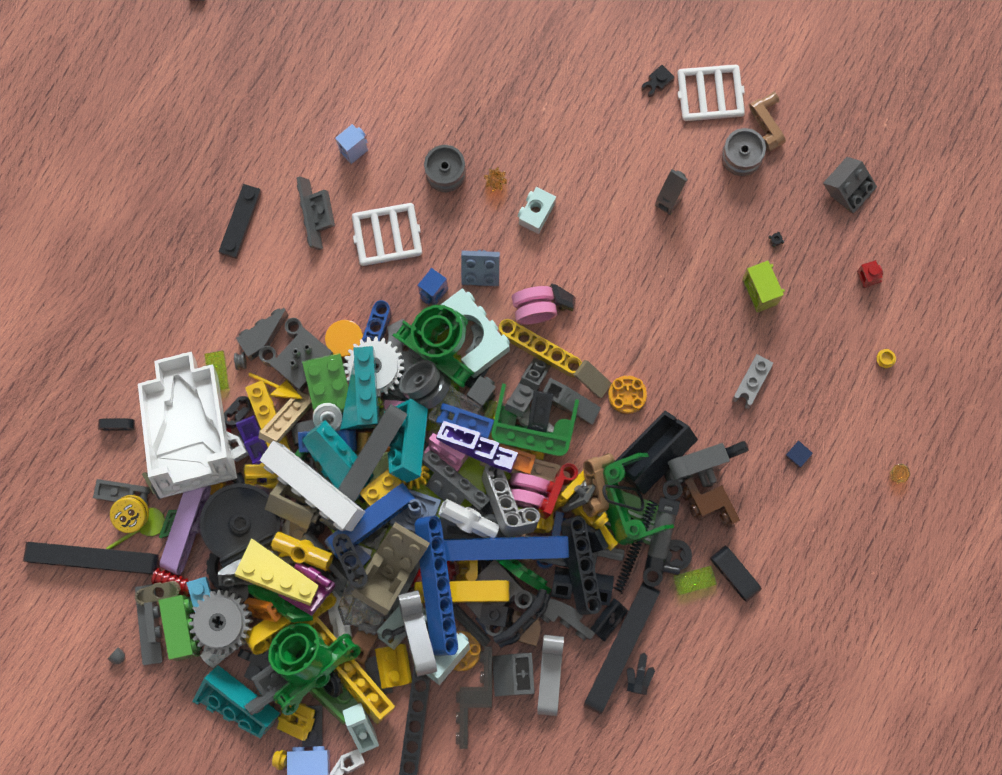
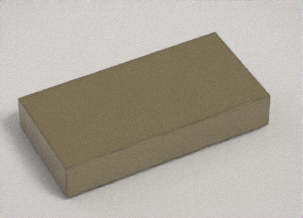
M584 360L573 374L598 398H602L612 384L587 360Z

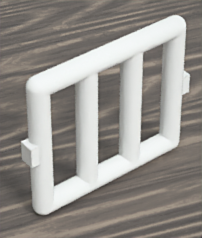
M738 65L678 70L679 91L677 95L678 100L681 102L682 119L684 121L733 118L745 115L743 101L745 91L744 86L741 84L740 68ZM733 72L737 110L726 111L722 73ZM706 74H714L718 102V111L715 112L707 111L703 76ZM696 75L700 113L689 114L685 76Z
M407 203L352 214L355 233L353 240L354 244L357 245L361 266L422 255L419 236L421 231L420 225L417 224L414 204ZM408 211L414 249L403 251L397 213ZM388 214L390 216L396 253H384L378 216ZM371 218L377 256L366 258L360 219Z

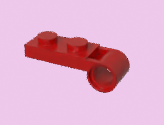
M571 463L564 464L557 471L554 480L549 481L545 490L548 493L546 499H542L538 508L541 510V518L546 520L552 514L562 485H569L578 476V469L575 465ZM563 471L568 472L570 478L565 477Z

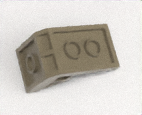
M395 522L365 568L369 579L368 585L361 590L354 588L351 595L386 616L410 573L430 543ZM360 577L358 584L362 583L364 577Z

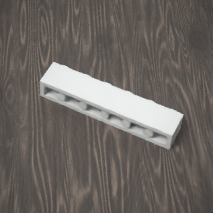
M273 441L261 457L260 461L265 464L264 468L268 472L276 473L279 476L277 479L280 482L293 487L291 489L293 493L300 497L304 496L306 498L305 502L309 506L317 507L320 510L319 514L328 520H333V525L340 531L345 529L352 532L365 514L362 508L283 444Z

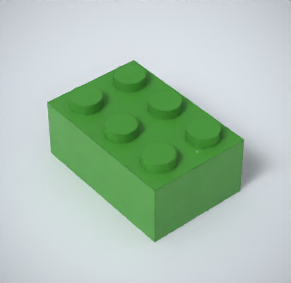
M336 353L302 361L313 412L323 403H332L343 413L348 383L341 354Z
M184 595L159 600L169 660L180 661L200 656L202 647L197 646L200 641H194L193 638L196 634L190 633V630L194 629L193 626L189 625V622H193L194 619L190 617V614L194 612L191 599Z

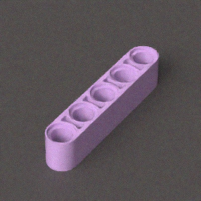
M211 486L183 492L160 560V568L177 575L183 572L200 524L202 509L210 495Z

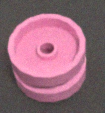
M531 287L518 291L511 296L514 308L518 309L515 312L516 322L520 325L537 324L557 316L556 305L551 303L554 299L551 287Z
M512 473L510 484L516 488L511 489L516 505L523 508L538 509L542 499H546L543 495L548 494L545 490L549 480L523 473Z

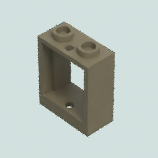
M279 482L270 493L265 510L305 529H308L312 523L316 524L320 517V510L317 507H312L310 510L285 498L284 496L288 495L307 504L304 496L300 497L291 491L293 487Z

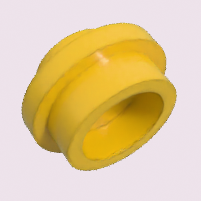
M883 349L877 354L876 361L880 367L890 368L895 364L896 356L891 350Z
M286 750L276 751L273 755L272 766L276 767L277 770L281 771L287 766Z

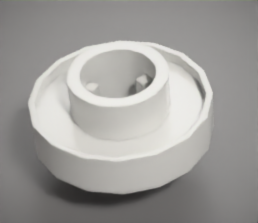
M332 403L319 405L313 413L315 426L326 420L336 430L342 421L340 409Z

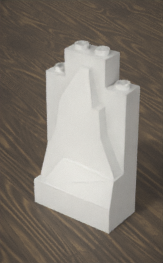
M192 352L154 361L156 379L139 383L138 391L148 478L158 496L164 498L237 479L234 458L228 445L219 379L213 364L198 368Z

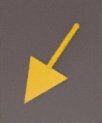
M248 373L250 377L259 381L263 380L265 384L276 388L270 394L272 397L302 399L287 380L279 386L253 373Z

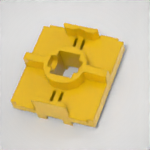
M260 463V465H245V484L256 486L270 495L279 483L277 479L279 476L276 473L268 472L264 468L265 464ZM257 478H266V482L259 483Z
M300 703L298 709L293 714L284 715L281 713V716L278 717L277 729L305 741L314 724L315 710L304 703Z

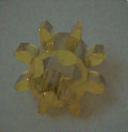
M499 167L495 170L489 168V175H484V179L488 180L485 183L486 187L490 186L493 192L498 188L502 190V184H507V179L503 178L506 176V172L501 173Z

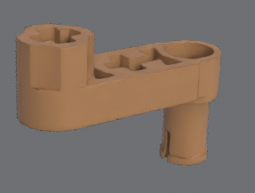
M774 91L768 96L757 99L749 104L750 111L766 134L762 138L765 141L768 152L786 143L784 134L767 111V108L780 101Z
M611 453L601 457L590 458L583 463L586 486H595L591 499L587 504L583 505V510L588 517L596 516L607 511L609 508V503L605 500L602 491L605 485L602 469L614 463V457Z

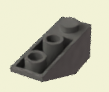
M671 169L656 199L655 206L669 215L672 214L683 198L688 181L684 173Z
M285 308L274 310L267 319H261L255 323L253 328L245 329L239 333L236 340L250 361L259 356L261 348L271 345L288 316Z
M552 378L549 379L543 392L554 393L553 406L571 415L575 399H578L580 403L577 418L593 425L601 407Z

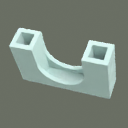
M462 288L441 305L458 311L468 320L477 323L484 332L483 340L479 346L461 359L464 365L475 372L474 375H471L475 378L510 351V341L504 334L502 336L499 334L493 320L489 321L486 318L487 313L481 306L477 307L472 294L469 291L466 293Z
M422 604L423 616H424L425 622L427 623L426 609L423 608V604ZM400 607L377 630L379 639L393 650L406 637V632L394 636L392 643H388L391 635H386L382 639V632L385 629L395 630L404 625ZM457 633L458 650L455 655H434L437 672L426 675L438 685L444 681L470 650L469 639L462 633Z

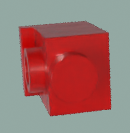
M876 260L862 264L857 270L863 288L882 282L883 270Z

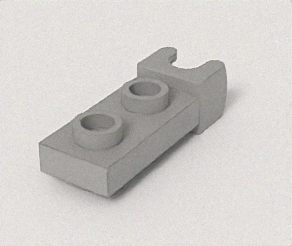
M756 354L732 401L736 402L738 398L744 397L746 399L745 408L749 409L773 362Z

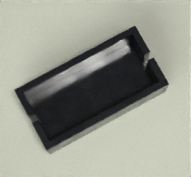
M665 410L614 462L637 453H648L649 457L624 466L625 477L623 479L645 495L670 469L668 461L683 456L698 439L690 426L679 419L677 420L675 416Z

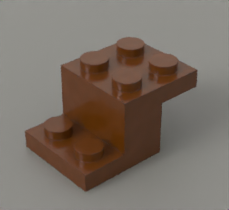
M692 477L684 481L681 495L685 501H689L691 505L689 510L693 518L697 517L698 521L720 511L719 518L724 526L727 525L728 529L740 521L722 485L701 495Z

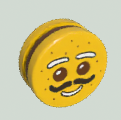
M136 495L121 497L112 505L110 510L111 523L117 530L123 533L138 531L146 524L149 518L148 505L142 498Z

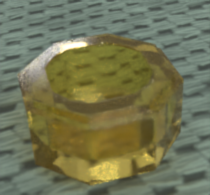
M904 464L894 465L889 472L891 480L897 484L906 482L910 477L909 468Z

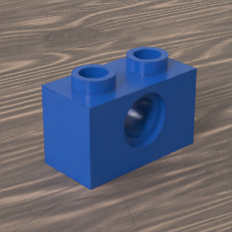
M433 268L428 271L417 285L421 296L420 299L427 305L430 303L436 305L448 290L447 279Z

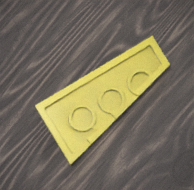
M251 539L235 572V577L309 606L318 590L316 583L253 539Z

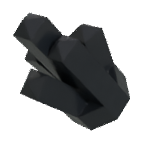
M645 653L639 656L636 675L633 668L629 667L626 670L628 692L647 695L648 686L653 678L655 669L650 667L645 674L648 657Z

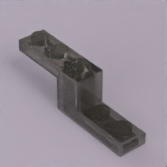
M484 647V651H480V663H484V671H480V683H484V687H460V691H456V704H460V712H456V724H460V732H456V745H459V749H468V708H492V647Z

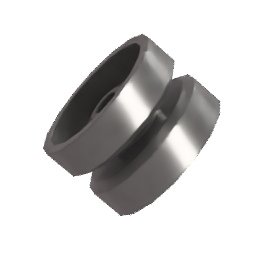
M748 128L737 129L732 132L726 139L722 151V161L726 169L739 176L751 175L757 171L766 151L765 141L762 136L755 130Z

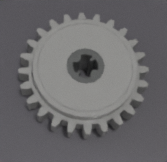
M218 590L217 594L211 591L210 596L203 595L204 601H197L199 606L192 608L196 612L195 614H190V617L194 619L193 622H189V625L194 627V629L190 630V633L196 634L193 640L200 641L197 645L198 647L205 645L204 651L211 650V654L218 652L219 655H224L225 652L232 653V649L238 650V644H245L243 638L250 637L246 632L247 630H252L248 623L253 622V620L248 619L252 612L246 611L249 605L242 604L244 598L237 599V593L231 595V591H225L224 593L223 590Z

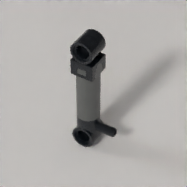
M669 479L664 482L662 491L665 497L660 496L653 529L663 525L675 524L680 500L676 499L681 496L683 489L679 481ZM670 484H675L678 487L676 494L672 495L667 492V487ZM673 529L651 536L643 571V580L650 587L658 586L661 583L663 572L674 575L680 574V568L665 565ZM650 571H655L658 573V577L656 580H649L647 574Z

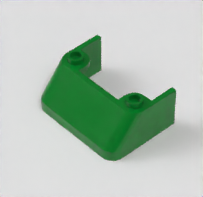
M502 383L492 428V438L504 445L555 456L565 455L570 447L580 401L575 399L571 420H558L553 432L547 431L546 433L530 430L526 426L516 425L517 415L504 409L508 387Z
M637 453L603 468L605 485L619 486L618 482H621L625 477L624 466L649 457L648 453ZM606 488L609 500L625 504L621 489ZM609 503V508L606 511L615 539L621 545H629L674 528V525L670 524L646 531L642 521L637 519L631 520L627 508Z

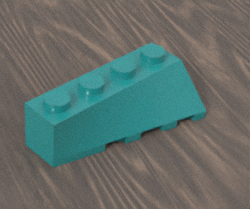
M373 346L353 347L354 361L340 430L376 428L379 423L375 350Z
M412 399L395 406L407 413V417L389 445L390 451L388 452L389 473L406 483L421 477L428 408Z
M324 420L314 427L302 441L315 462H319L322 466L321 472L325 478L329 477L334 487L338 489L358 456L329 423ZM373 473L371 474L363 488H365L369 484L371 479L374 477Z
M219 665L203 679L192 701L197 705L202 703L207 706L206 710L212 713L216 711L222 714L223 719L228 722H237L239 728L260 739L274 725L280 714L274 707L267 704L262 711L251 715L244 706L258 695Z

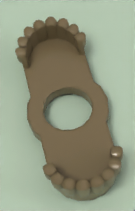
M175 581L155 583L152 586L139 589L135 594V601L141 606L148 602H159L161 599L178 596L181 588ZM156 587L164 590L163 597H157L154 594Z

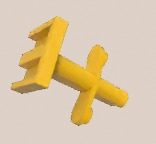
M583 471L558 495L552 513L559 507L564 506L575 493L574 488L583 483L585 480ZM583 506L571 510L575 515H581L589 526L601 530L610 551L618 544L604 525L609 520L605 512L600 516L588 517L583 510Z

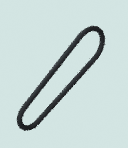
M616 485L603 486V496L608 503L639 512L644 509V500L638 489ZM616 488L636 491L641 500V508L609 500L605 489Z

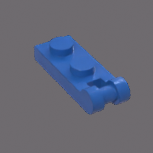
M442 404V412L437 417L436 423L442 425L443 421L479 432L483 438H489L494 423L493 419L448 404ZM449 413L455 414L453 420L447 419Z

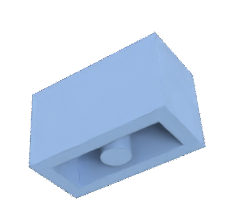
M353 124L335 138L340 153L350 164L368 151L365 133L360 127L356 128Z
M313 746V751H305V747H292V751L287 752V775H329L330 750H325V746Z

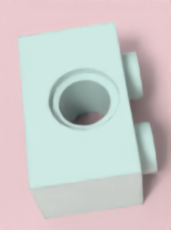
M536 187L534 192L530 191L526 199L528 203L525 208L521 207L517 217H519V225L539 234L556 203V196ZM533 207H539L541 209L537 213L531 211Z
M362 703L343 710L346 726L360 754L378 747L379 743L375 729Z

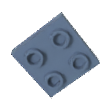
M485 250L462 251L461 285L499 286L500 252H487Z
M409 489L416 499H412L409 502L410 504H408V508L391 519L390 526H393L396 522L415 534L416 520L421 517L436 516L441 500Z

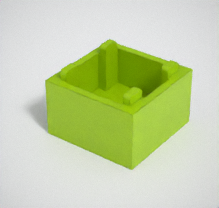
M769 260L747 268L742 278L757 313L778 305L785 292L784 289H781L772 269L774 265L770 264Z

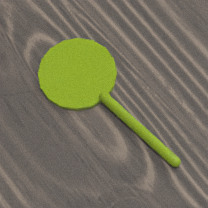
M149 508V518L143 527L136 532L125 535L106 549L114 548L139 531L146 536L158 535L165 521L164 514L156 508Z

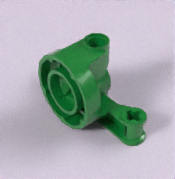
M445 305L427 307L415 317L412 325L403 320V325L397 333L392 335L405 346L419 354L424 360L433 362L441 372L462 388L465 387L464 384L468 378L475 374L474 371L453 357L461 349L465 341L466 326L469 320ZM448 326L450 330L447 339L442 343L434 344L435 341L437 342L438 335L445 331V328Z
M305 623L291 624L282 629L272 640L268 655L272 669L288 682L273 697L275 703L281 706L282 713L284 715L293 714L298 709L302 698L314 687L321 688L325 686L330 680L329 674L340 664L357 658L361 648L359 645L354 644L350 634L339 636L337 640L328 646L324 643L321 634Z

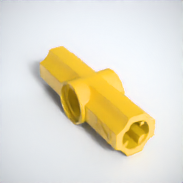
M277 532L272 540V549L291 556V559L296 563L305 562L324 571H327L332 563L333 554L315 547L309 540L304 539L300 541L281 532Z

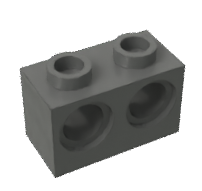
M480 376L467 393L468 403L484 413L497 395L496 386H494L495 382L488 377L484 379Z

